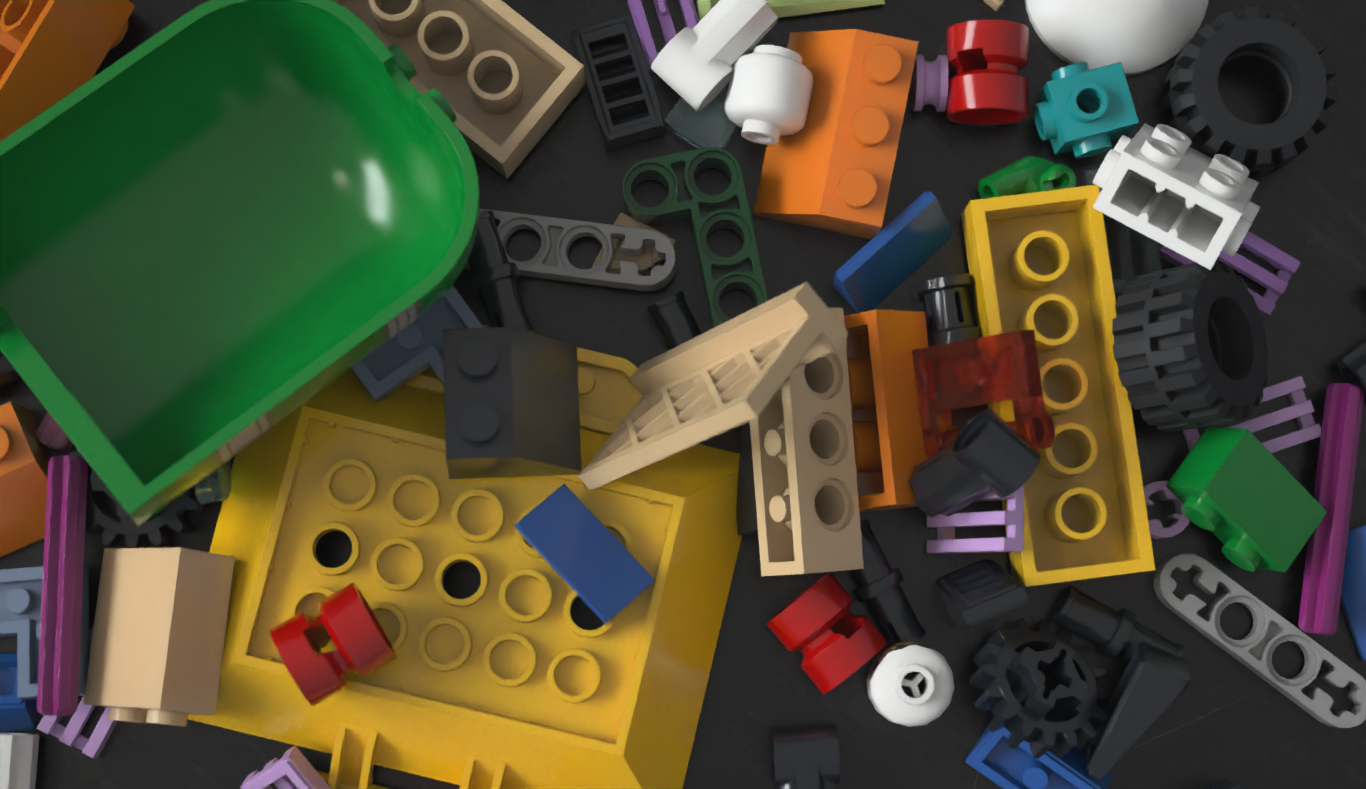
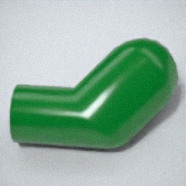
M1028 156L980 179L978 190L981 198L985 199L1073 188L1077 185V178L1072 168L1066 164H1055L1043 158Z

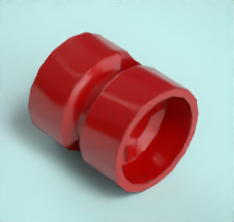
M974 20L957 23L948 27L946 31V56L948 67L955 71L956 75L948 80L946 118L952 122L968 125H1003L1027 119L1029 116V81L1019 75V71L1029 63V29L1024 24L1006 20Z
M831 572L819 579L766 623L788 651H801L804 656L800 667L823 695L847 679L888 643L866 615H853L850 608L853 599Z
M351 583L321 600L320 613L313 617L302 611L270 630L271 638L283 663L311 706H315L347 687V676L350 673L355 672L365 677L397 658L381 624L355 583ZM332 639L337 649L332 652L323 653L321 649L326 647Z

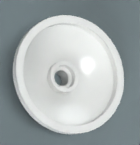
M1024 0L1026 12L1036 33L1043 43L1060 59L1070 65L1087 62L1089 70L1121 62L1125 77L1154 70L1181 52L1199 29L1209 0Z

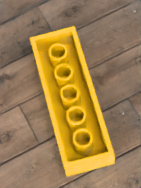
M1097 185L970 200L961 213L969 275H972L973 279L971 289L976 324L981 329L984 348L982 356L988 409H992L1035 447L1041 455L1040 462L1034 473L1023 484V552H1009L1012 577L1023 587L1155 570L1132 407L1128 399V392L1121 384L1117 361L1114 359L1112 324L1113 318L1117 316L1115 309L1116 299L1103 213L1093 208L1100 195ZM1002 500L1003 511H1007V500Z

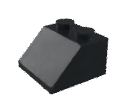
M512 327L443 329L445 444L449 479L580 474L581 445L577 345Z

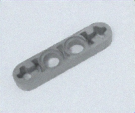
M480 208L479 212L488 211L489 209ZM490 210L494 213V221L498 225L497 229L509 263H516L520 276L638 291H657L667 286L675 276L677 270L675 250L670 240L660 232L651 229ZM519 229L533 230L541 239L539 252L528 261L519 262L513 260L506 252L508 238ZM590 236L596 238L603 245L601 261L590 269L574 267L568 260V251L571 244L581 237ZM618 238L623 241L621 250L625 255L641 256L644 254L646 246H655L658 257L665 259L664 266H653L651 276H642L638 264L619 260L621 272L619 274L609 273L615 260L612 240ZM468 260L463 269H471Z
M1178 554L1166 558L1157 567L1153 578V588L1157 598L1165 607L1312 717L1327 726L1338 728H1352L1366 720V680L1210 562L1195 554ZM1192 567L1197 572L1192 582L1206 594H1214L1217 585L1224 590L1223 594L1209 604L1204 619L1197 614V611L1206 605L1205 602L1193 594H1183L1179 598L1173 594L1177 585L1175 580L1170 577L1173 570L1183 572ZM1232 603H1240L1246 606L1253 617V627L1250 633L1240 640H1233L1227 637L1220 626V615L1223 609ZM1286 641L1297 644L1305 657L1302 671L1296 677L1290 679L1280 676L1272 665V654L1275 648L1280 643ZM1321 664H1324L1327 670L1321 673L1318 678L1332 687L1343 688L1347 684L1351 687L1347 698L1354 705L1350 712L1337 710L1332 714L1329 709L1332 707L1333 699L1320 688L1310 687L1307 696L1301 692L1304 687L1317 677Z

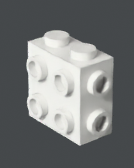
M1144 124L1133 139L1122 135L1115 148H1111L1092 182L1102 188L1093 208L1209 270L1213 267L1221 251L1233 257L1260 209V206L1249 201L1259 182L1248 177L1250 173L1248 168L1228 156L1215 154L1211 158L1191 148V139L1181 131L1168 125L1157 124L1156 128Z

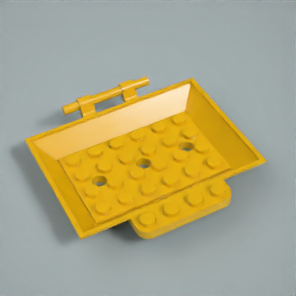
M482 324L484 328H491V326ZM577 347L582 471L643 395L629 380L638 369L632 362L621 357ZM429 367L388 397L376 402L353 370L350 369L235 455L209 553L235 557L215 716L188 714L187 719L332 754L330 772L326 773L316 770L331 789H392L373 784L372 772L374 765L460 785V789H683L742 536H738L736 520L740 454L695 444L591 491L578 475L449 479L446 463L444 385L433 370ZM563 484L574 493L655 579L608 626L604 624L595 630L581 629L573 622L571 606L578 595L514 527L518 521ZM332 531H340L347 534L352 542V553L348 561L336 568L322 566L316 556V546L320 538ZM457 562H469L475 565L481 575V583L474 595L466 599H456L449 596L443 585L445 572L451 565ZM355 583L381 624L397 658L365 677L355 672L350 673L347 676V687L319 704L311 706L283 663L271 638L270 630L302 611L313 617L320 613L321 600L347 585ZM331 639L328 645L321 650L323 653L332 652L337 648Z

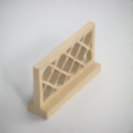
M805 282L642 363L629 378L643 395L642 398L578 477L591 491L758 417L794 369L837 350L848 336V331L811 286Z

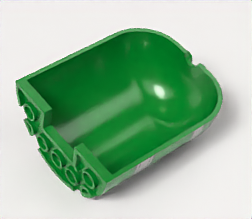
M209 0L175 20L0 142V351L138 527L428 312L453 286L471 254L479 223V182L469 146L454 124L457 121V117L452 107L435 88H432L423 95L419 93L409 82L417 76V73L404 51L395 43L386 47L359 17L333 0Z

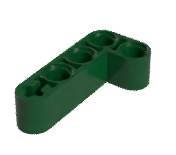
M706 147L642 160L633 164L626 171L622 180V200L628 216L648 226H660L690 220L712 329L733 319L728 317L719 305L720 298L727 291L741 289L748 292L755 302V307L768 301L742 171L737 159L729 151L719 147ZM717 168L728 176L730 185L720 194L708 195L696 186L694 181L696 175L704 169ZM656 180L666 187L668 196L662 204L656 207H645L634 199L632 193L640 182ZM728 228L740 236L743 246L737 254L730 257H721L709 249L707 244L708 236L715 230Z

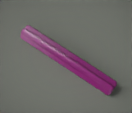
M1331 383L1327 386L1313 497L1327 513L1308 539L1298 620L1300 630L1315 635H1334L1337 631L1365 394L1358 385L1350 383Z
M73 455L51 457L48 462L37 710L40 714L48 716L75 714L78 704L88 463L84 458Z

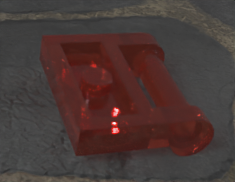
M1018 330L912 350L924 447L928 458L951 445L962 428L957 429L952 424V410L1012 401L1015 420L1005 422L1037 450L1047 449L1052 446L1055 438V426L1050 414L1045 410L1034 330Z

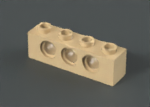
M829 308L845 328L843 308ZM846 338L837 350L794 369L759 416L749 420L761 576L864 569Z

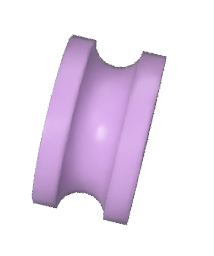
M916 55L911 78L912 110L921 112L923 106L932 105L935 107L936 112H945L948 97L947 56L938 55L935 61L928 62L924 60L923 55Z
M1157 481L1143 486L1146 507L1153 505V502L1148 498L1154 492L1158 493L1162 501L1172 500L1175 504L1176 513L1167 516L1172 521L1168 527L1163 528L1159 519L1148 520L1150 536L1153 539L1173 537L1182 532L1190 522L1181 511L1183 503L1166 487L1169 481Z

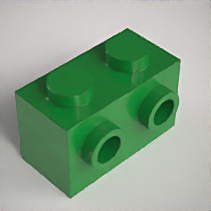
M1208 426L1166 484V487L1183 503L1181 507L1182 513L1195 525L1211 531L1224 544L1221 550L1228 560L1236 566L1251 572L1255 571L1256 568L1286 572L1327 513L1316 499L1248 429Z

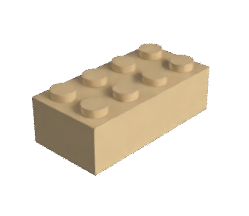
M333 0L359 17L386 47L395 43L404 51L417 73V76L409 82L422 95L432 88L437 89L452 107L457 117V121L454 124L461 132L469 149L506 179L510 177L586 84L584 65L502 0Z

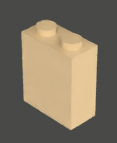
M104 548L83 704L109 707L108 720L130 723H152L186 727L188 714L215 716L235 557L187 548Z

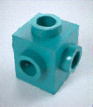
M1087 62L1062 67L1051 73L1052 80L1048 81L1039 93V103L1033 105L1034 120L1043 141L1051 140L1055 155L1074 151L1076 159L1091 157L1112 148L1111 140L1121 138L1122 135L1127 136L1139 123L1121 62L1089 70Z

